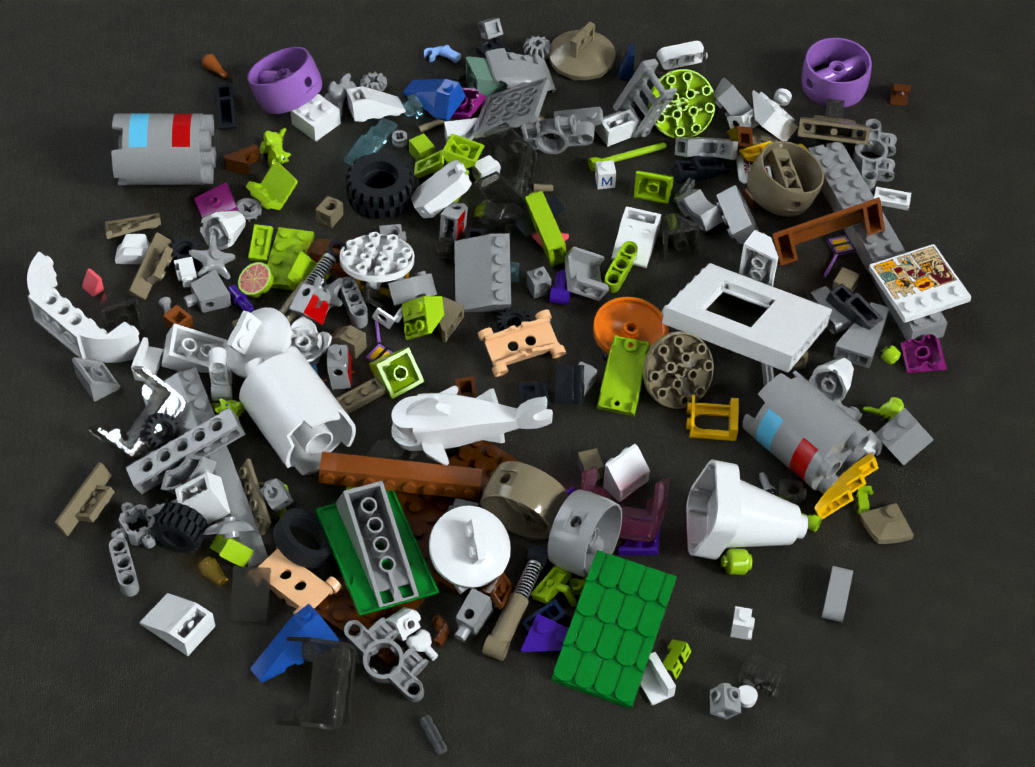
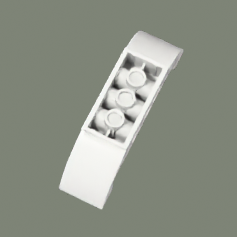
M39 251L33 258L27 274V285L30 293L28 299L34 320L79 358L102 361L104 363H116L134 359L141 344L138 330L126 322L120 324L110 333L96 326V323L91 318L85 317L79 308L73 307L67 298L60 296L54 288L58 285L57 275L52 266L54 263L49 256H44Z

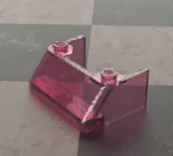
M592 466L583 471L581 490L590 491L610 499L609 492L605 488L596 486L597 467ZM668 477L655 484V496L647 501L646 510L620 506L622 509V525L619 538L641 542H650L656 538L667 509Z

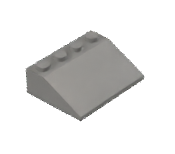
M509 233L488 234L455 241V302L464 305V312L504 311L506 308L510 310Z

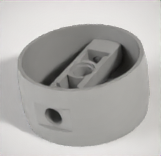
M576 490L571 493L559 509L551 528L548 540L549 561L560 569L587 578L596 551L599 550L612 555L622 525V509L620 505L590 491Z

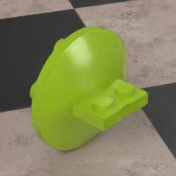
M687 69L673 70L661 76L659 81L666 90L676 88L677 92L673 96V100L668 103L655 122V127L666 136L672 138L686 135L694 137L700 134L710 124L715 112V95L710 83L701 74ZM653 85L651 91L657 99L660 93ZM648 100V109L650 110L653 105Z

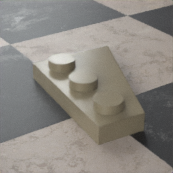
M159 213L106 221L107 239L146 228H156L158 225H161Z

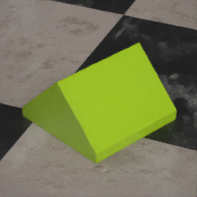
M452 133L442 150V155L447 163L458 160L467 169L475 166L485 145Z

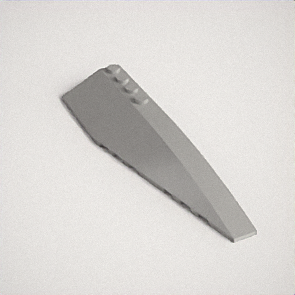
M196 367L177 372L142 395L149 415L166 413L177 419L176 423L180 424L178 430H181V433L177 434L179 437L185 432L201 425L204 421L215 417ZM159 423L155 427L158 438H163L167 434V427L163 423ZM225 446L206 458L217 462L213 474L222 479L230 513L224 517L235 516L236 520H243L254 526L255 530L240 531L239 537H234L255 550L247 562L248 567L252 569L260 566L268 558L258 527L255 525L253 513L228 447ZM223 517L216 520L215 523L223 522Z

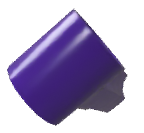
M561 270L557 272L555 284L551 288L549 302L568 305L570 292L567 291L566 271Z

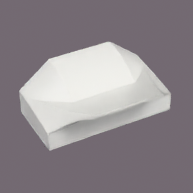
M126 234L122 243L117 247L116 264H141L150 246L146 235Z

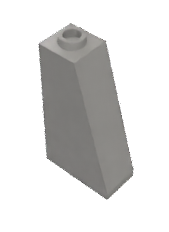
M871 302L870 305L884 319L871 330L853 323L836 343L833 358H846L852 364L870 368L888 316L889 307Z

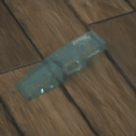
M381 118L376 127L372 126L365 136H360L344 158V163L351 165L356 159H361V156L365 154L377 153L389 140L393 132L396 131L398 128L397 123Z

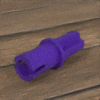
M235 285L227 288L231 292L230 297L236 306L249 313L254 311V307L247 300L246 294L241 293Z

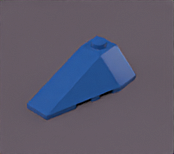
M448 79L412 80L403 92L410 100L419 104L423 110L428 111L432 117L444 121H449L466 97L459 82Z
M308 603L290 618L250 670L262 683L285 672L287 667L295 663L297 665L304 663L303 659L312 655L317 657L337 643L339 639L319 613Z

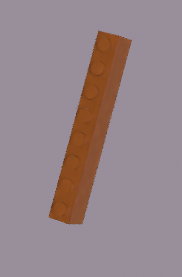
M322 452L319 483L360 487L383 481L387 491L468 500H479L482 469Z

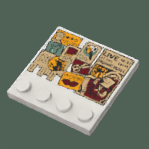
M934 244L870 264L868 268L904 323L970 302L971 295Z

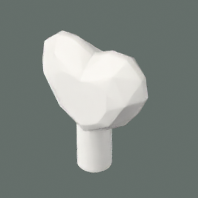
M420 629L415 635L409 636L406 639V644L409 648L413 646L416 648V651L425 652L432 661L438 657V654L431 648L432 640L428 631Z

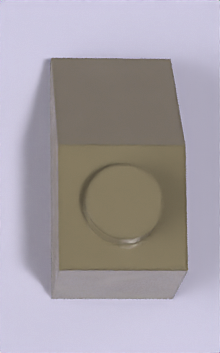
M444 297V316L438 323L437 328L442 342L446 343L464 318V305Z
M351 325L336 328L331 334L332 341L330 346L333 344L347 345L351 357L355 360L367 348L366 333Z

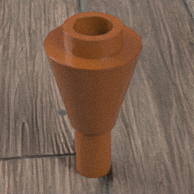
M207 54L203 57L202 67L219 74L225 80L229 77V74L222 69L214 54Z

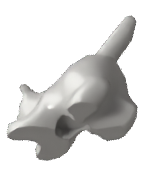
M350 73L343 76L339 84H336L335 81L331 82L327 89L328 93L324 97L340 109V117L342 116L343 103L347 97L346 89L356 87L355 83L350 81Z

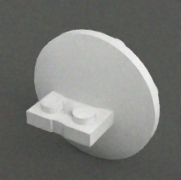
M371 232L369 235L348 240L346 242L347 250L344 251L345 247H343L340 252V265L342 269L356 279L367 281L369 295L377 296L382 282L392 281L406 275L414 265L413 249L394 234L384 235L378 232Z
M260 308L251 313L243 310L226 344L228 365L233 373L246 379L247 377L243 370L249 361L255 358H262L266 361L281 354L290 347L291 327L286 316L274 308Z
M461 506L448 511L436 522L430 534L429 553L434 567L444 579L459 587L479 588L490 584L503 573L510 558V540L504 525L494 514L480 507Z

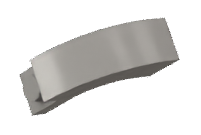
M678 137L675 141V155L737 159V141L707 137Z

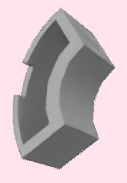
M690 189L674 198L685 217L689 216L694 221L693 225L702 231H708L723 222L720 210L705 198L701 189Z
M425 271L415 273V277L404 279V276L393 280L392 283H388L394 305H400L422 296L437 295L432 274H426Z
M187 454L179 467L173 470H166L161 490L176 495L175 489L206 472L213 474L217 462L203 456Z

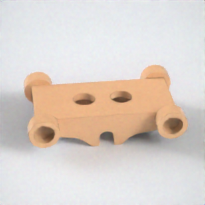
M549 310L538 312L535 315L537 320L522 322L518 327L513 325L497 333H493L492 328H486L478 332L479 339L484 341L494 366L492 368L494 377L508 373L506 365L550 352L552 358H558L566 354L564 346L560 345L551 327L550 319L552 316ZM533 337L536 343L532 346L527 345L525 339ZM510 342H515L518 345L516 351L508 349Z
M278 548L255 570L252 569L245 575L253 586L258 587L263 582L278 598H284L287 605L296 608L294 614L308 603L313 608H316L328 595L336 594L342 588L341 584L334 577L330 576L325 582L305 567L299 566L287 559ZM284 571L292 573L288 579H282L280 575ZM299 582L306 583V587L303 590H296L295 585Z

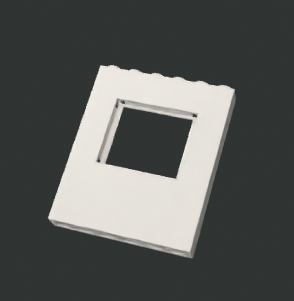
M709 263L705 268L701 269L698 275L694 276L690 283L686 284L683 290L679 291L676 297L671 299L668 305L663 307L661 315L663 316L662 324L691 333L713 344L789 372L827 327L832 309ZM722 292L767 308L752 327L722 317L706 309Z

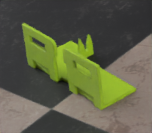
M862 486L856 490V497H858L856 502L857 514L870 511L868 494L873 495L872 486Z
M672 639L667 646L670 653L664 660L663 665L666 670L672 671L675 679H677L683 668L677 658L680 654L683 663H686L691 650L687 642Z

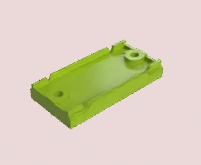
M617 335L613 336L597 409L635 417L643 382V365L646 355L651 348V344L648 341L644 342ZM619 402L620 405L616 406L614 403Z

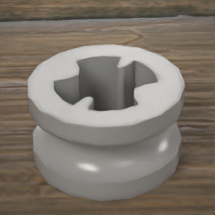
M402 130L393 132L392 144L395 147L407 145V133Z

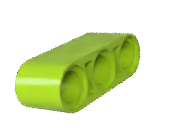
M624 242L608 269L604 283L608 284V292L615 293L620 289L636 261L638 246L635 242ZM625 251H632L633 253L627 254ZM618 265H622V266H624L625 268L620 269V268H618L617 266H618ZM609 280H615L617 283L612 284Z

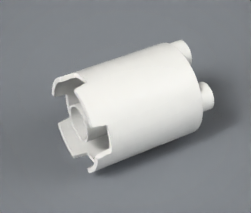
M289 347L281 354L266 361L262 358H255L245 365L243 372L247 378L240 389V402L287 468L295 467L301 475L313 474L319 471L322 452H332L341 442L350 447L356 433L355 424L298 348Z

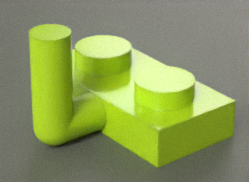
M554 566L532 591L531 596L533 600L548 604L558 592H562L569 605L575 607L578 602L571 588L566 585L571 579L572 574Z

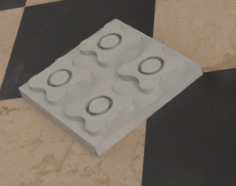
M548 77L486 96L473 130L475 139L479 137L484 138L496 132L501 133L506 129L517 128L522 124L533 123L538 120L550 85Z

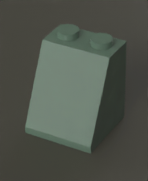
M466 57V83L469 88L477 89L484 96L508 89L507 84L500 80L499 83L494 81L487 58Z

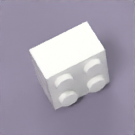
M317 94L305 105L291 111L292 125L314 141H317L341 124L340 109Z

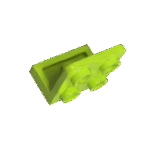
M274 162L261 184L249 181L246 188L250 191L251 196L261 201L260 204L264 208L281 210L297 185V179L279 162Z

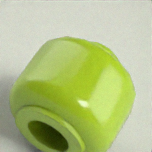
M893 345L889 348L886 346L881 351L880 357L888 364H894L900 358L901 352Z

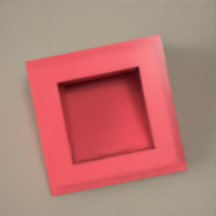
M89 268L86 272L82 288L92 297H95L104 290L101 277Z

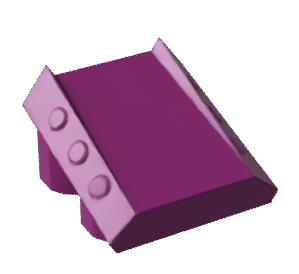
M462 88L466 97L451 118L469 119L485 101L486 96L475 88Z
M934 334L925 335L922 341L909 339L901 343L907 373L947 370L940 340Z

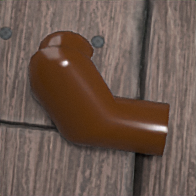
M437 615L432 620L437 632L433 644L442 647L450 633V628L445 618Z

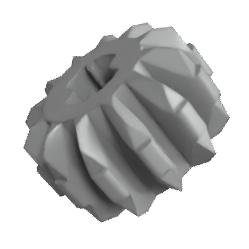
M539 35L526 39L523 45L524 55L533 57L535 53L543 59L547 60L549 58V50H551L550 40H546L545 37L541 38Z

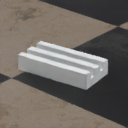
M876 187L874 198L880 197L881 206L908 211L911 193Z

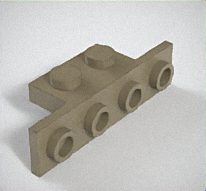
M158 232L155 233L128 292L145 301L152 285L158 280L161 281L166 273L164 269L172 260L171 254L173 249L169 245L172 242L170 239Z
M246 459L240 468L239 475L245 487V494L250 502V509L254 514L255 525L258 527L260 535H264L271 524L270 519H277L280 513L270 508L260 492V489L264 487L266 482L257 481L251 459Z
M98 462L55 521V524L65 536H69L79 521L94 522L115 493L111 487L105 486L112 475L101 462Z

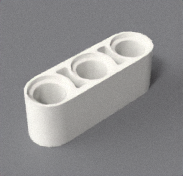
M700 41L663 47L657 52V58L665 70L701 63L708 57Z

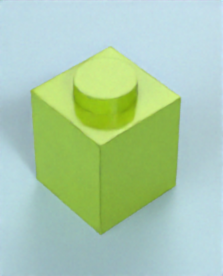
M424 133L409 140V152L416 161L435 153V146Z

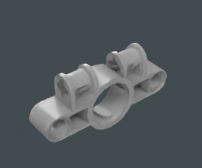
M574 114L562 117L556 115L555 118L542 121L538 117V120L533 123H525L520 128L513 129L510 147L515 151L539 149L547 154H559L565 151L567 147L591 144L594 139L595 126L588 121L576 122ZM548 133H554L559 135L561 138L549 139L543 135Z
M869 119L865 124L870 126L868 145L856 144L852 161L857 169L860 170V174L869 190L873 191L876 181L889 182L894 179L893 169L895 162L887 157L893 156L896 153L895 144L897 137L891 133L881 132L880 121ZM872 152L877 154L880 158H866L863 155H861V153Z
M384 617L379 619L369 630L359 621H349L344 627L346 638L363 655V664L368 676L378 683H391L411 702L422 700L424 688L416 676L427 666L429 661L423 659L413 646L403 654L401 647L393 641L399 632L393 630L386 623ZM353 628L360 629L359 634L356 636L349 635V632ZM390 648L396 656L399 655V664L394 666L389 674H377L378 672L373 667L371 669L369 667L370 657L378 653V649ZM413 686L420 688L419 693L416 695L408 693L409 689Z

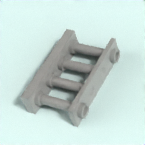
M656 59L641 62L613 105L616 112L630 109L639 120L638 128L632 135L634 138L645 137L650 133L651 128L677 92L676 88L666 90L655 75V69L659 64ZM648 79L651 80L660 93L657 99L647 86ZM641 90L653 105L650 110L639 96ZM634 101L645 116L642 121L632 108Z

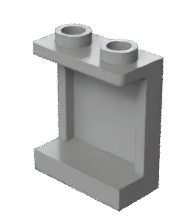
M572 247L564 257L567 291L600 301L609 291L608 284L601 283L600 265L604 261V256Z

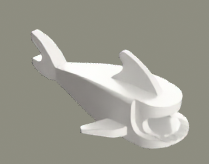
M452 386L440 393H423L399 401L392 410L393 426L391 428L392 436L400 447L409 451H424L429 458L447 466L449 460L445 449L474 443L518 428L535 429L547 426L552 423L553 412L551 409H546V396L527 400L518 408H513L481 399L456 395L459 389L457 386Z

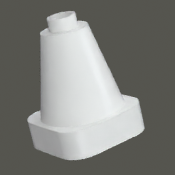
M710 460L692 485L688 495L686 506L688 551L692 556L716 560L725 548L791 545L796 538H804L807 532L808 518L806 515L801 514L798 505L740 480L737 464Z

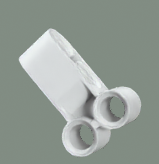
M220 347L212 348L209 351L212 401H219L220 399L232 400V371L228 365L227 352Z

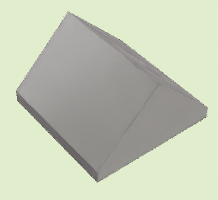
M76 357L72 359L76 377L94 402L119 390L121 387L102 361Z

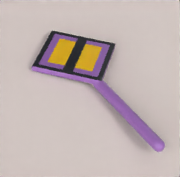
M847 234L826 238L834 256L823 275L824 278L828 276L838 255L856 252Z
M376 320L377 344L364 356V359L370 363L384 355L395 352L381 343L379 322Z

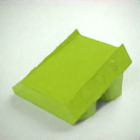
M300 251L287 276V285L293 290L301 281L306 280L309 273L317 265L313 259ZM329 272L328 274H326V276H324V280L326 281L330 276Z

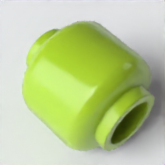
M729 548L725 555L721 556V567H724L729 575H745L752 568V555L746 549Z

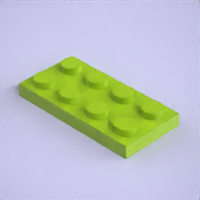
M278 227L267 262L274 275L273 284L270 288L294 291L287 285V276L300 251L309 256L314 232Z

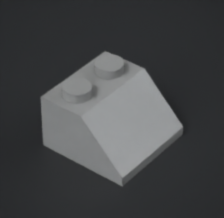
M725 77L722 78L714 92V97L716 98L714 102L720 109L724 108L727 111L725 113L727 117L741 116L750 111L752 107Z
M906 408L875 433L903 465L908 463L934 440Z

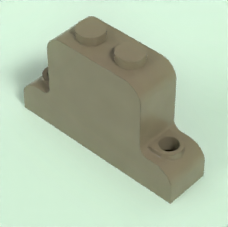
M814 115V118L800 117L798 136L863 145H868L870 126L856 124L855 120ZM810 124L811 128L809 130H806L804 128V125ZM857 131H863V135L857 136Z

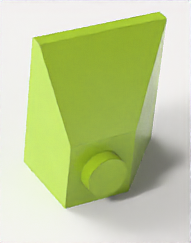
M636 171L634 198L668 204L674 177Z
M409 347L384 355L369 363L374 377L386 388V393L391 399L424 382Z

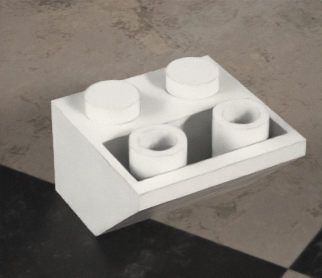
M630 109L622 110L603 117V124L595 126V131L607 146H611L633 137L632 135L638 128L639 120Z
M636 444L623 449L620 455L609 459L605 464L603 487L618 502L649 480L650 469Z
M206 472L175 489L178 503L197 510L207 520L208 524L230 513L222 479L217 475Z

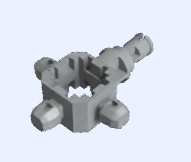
M175 499L171 502L178 503V500ZM130 502L122 504L121 509L123 513L120 514L118 519L121 528L112 531V539L123 537L127 538L131 545L139 546L143 544L148 549L156 545L154 537L156 536L153 535L151 528L164 503L161 505L156 504L151 509L141 504L133 506ZM138 518L141 520L145 519L148 522L149 527L146 528L144 526L139 529V532L128 528V523L133 524L137 522Z

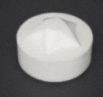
M783 88L778 89L774 94V101L781 106L788 105L792 98L791 93Z

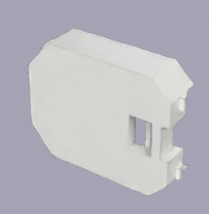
M458 160L451 161L416 188L411 200L414 208L423 218L434 217L468 191L472 183L469 180L468 174H465L467 170L464 168L463 163H460Z

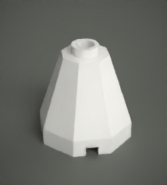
M238 211L215 212L201 219L203 226L200 228V232L208 246V236L215 235L217 248L221 251L234 244L244 229L246 220L243 214Z
M846 358L835 359L817 366L809 382L831 400L838 399L842 401L851 386L854 368L852 363Z

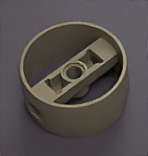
M776 141L768 144L758 154L747 176V187L753 199L767 211L785 217L802 214L812 204L824 182V171L816 157L805 148L787 141ZM764 166H771L775 179L768 174Z
M507 461L501 463L492 474L484 489L480 504L483 509L494 514L502 522L506 530L528 539L545 540L549 538L556 515L564 501L568 498V494L557 480L542 470L525 463Z

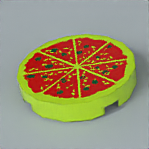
M255 262L248 265L241 272L238 280L239 289L250 298L259 297L260 294L266 293L273 284L274 275L268 265L262 262Z

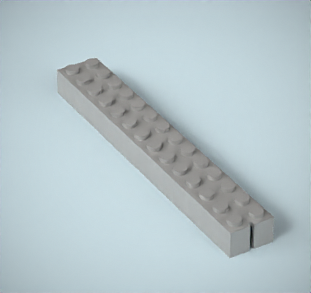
M832 142L826 144V147L820 145L808 149L823 168L824 182L821 190L833 212L875 199L842 142ZM884 213L885 231L867 236L862 222L843 228L884 302L889 307L905 339L922 341V338L928 334H934L936 338L943 337L947 321L941 311L904 323L868 270L870 264L906 253Z

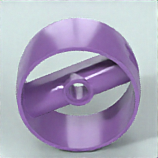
M843 38L820 40L809 48L805 56L801 74L803 91L812 101L830 108L852 106L864 97L868 89L872 72L871 57L861 45ZM829 64L827 68L817 72L813 71V68L816 66ZM859 76L861 77V78H859V79H857V80L847 82V81L852 80V79H854V78H857V77H859Z
M290 47L273 52L258 61L248 73V82L258 104L269 114H281L295 110L311 101L322 88L320 72L310 53L302 47Z

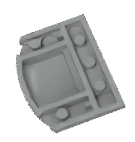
M505 48L486 51L485 55L496 83H499L501 80L510 89L548 77L550 81L548 91L555 92L556 88L546 61L534 53L532 57L513 52L509 53L505 51Z

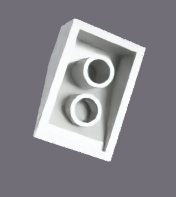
M173 324L166 335L161 366L176 371H184L196 367L198 372L209 373V351L215 347L226 350L228 340Z

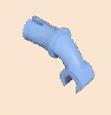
M449 45L426 48L424 50V59L429 56L430 62H433L437 55L446 57L454 63H457L461 57V54L452 50Z

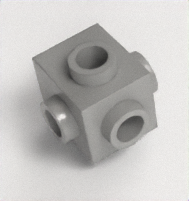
M721 683L710 690V714L727 720L741 713L739 688L733 687L729 683Z

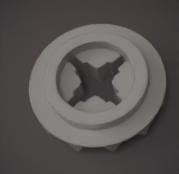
M375 71L371 74L368 72L367 75H363L362 79H360V86L383 91L387 87V79L382 73L377 74Z
M244 198L236 202L238 212L243 214L244 218L249 222L251 219L256 220L257 216L261 215L262 206L258 200Z

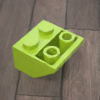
M422 296L402 303L406 340L433 332L444 316L442 296Z

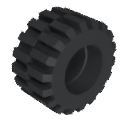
M169 502V504L166 503L161 508L151 530L153 535L156 536L155 538L166 547L177 552L194 553V551L199 549L205 535H202L203 531L209 527V524L197 510L181 503Z

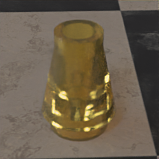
M207 557L199 564L200 574L217 584L218 587L227 582L228 578L223 573L216 559Z

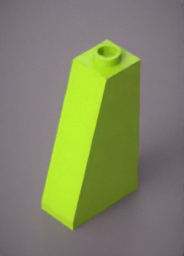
M543 191L533 192L525 197L526 205L551 267L565 262L564 257L567 254L566 244Z

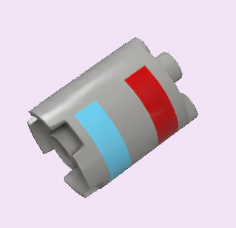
M114 114L112 129L120 130L118 149L111 150L114 178H119L118 185L213 184V168H216V147H211V136H214L213 114Z
M796 370L793 372L795 376L793 379L780 373L758 393L765 404L758 412L756 418L748 414L744 416L743 429L812 489L824 494L848 467L850 468L869 454L864 447L871 435L865 427Z

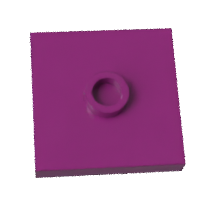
M226 182L194 198L202 219L215 212L239 211Z

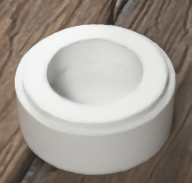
M749 685L739 687L741 706L745 708L754 706L758 697L756 689Z

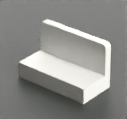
M145 337L141 341L131 367L134 380L153 383L163 359L164 349L149 347L148 339Z
M656 652L651 653L640 684L651 705L673 697L676 688L675 683Z

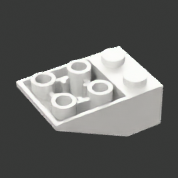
M364 86L346 89L348 108L354 121L364 122L371 118L381 119L384 116H398L401 113H405V109L397 96Z
M753 90L755 120L781 141H787L798 128L793 123L795 119L763 92L757 93Z
M626 206L611 260L615 259L624 242L633 241L638 246L637 258L633 265L647 268L660 229L661 214ZM625 251L627 254L633 253L632 251Z
M167 593L140 621V625L186 656H189L215 627L213 613L199 604Z

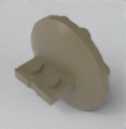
M589 22L585 27L583 26L581 30L568 31L559 35L552 41L551 50H549L551 66L558 74L568 77L573 81L601 78L610 71L615 62V48L605 36L595 32V24Z
M672 332L659 338L649 349L643 365L644 384L650 396L659 404L675 409L686 408L688 402L692 400V395H695V403L699 401L707 392L713 377L714 363L711 352L703 340L691 333Z

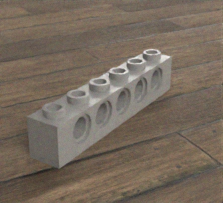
M228 408L221 411L215 417L204 421L194 429L185 432L175 440L169 441L163 447L152 451L144 458L133 462L130 466L126 467L133 486L143 494L163 483L166 470H173L179 467L187 454L206 458L246 434L238 417Z

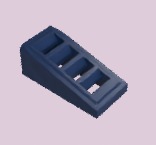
M629 44L619 65V80H630L633 76V44Z
M554 599L521 623L529 633L531 629L530 624L534 622L537 613L542 616L548 614L551 620L562 624L569 618L557 600ZM554 610L558 614L556 617H554V615L552 614V611Z

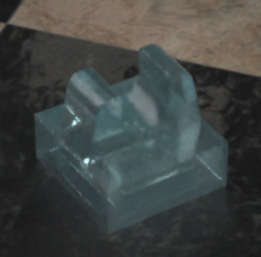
M415 94L408 96V101L403 104L406 109L404 114L407 117L415 116L416 119L423 117V104Z

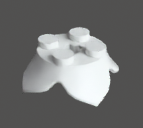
M301 316L290 326V347L298 348L308 362L317 364L320 361L319 358L328 349L332 336L324 331L318 333L315 324L308 318Z

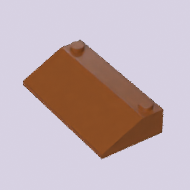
M880 197L773 233L772 242L780 265L798 260L795 245L861 222L867 236L885 231Z

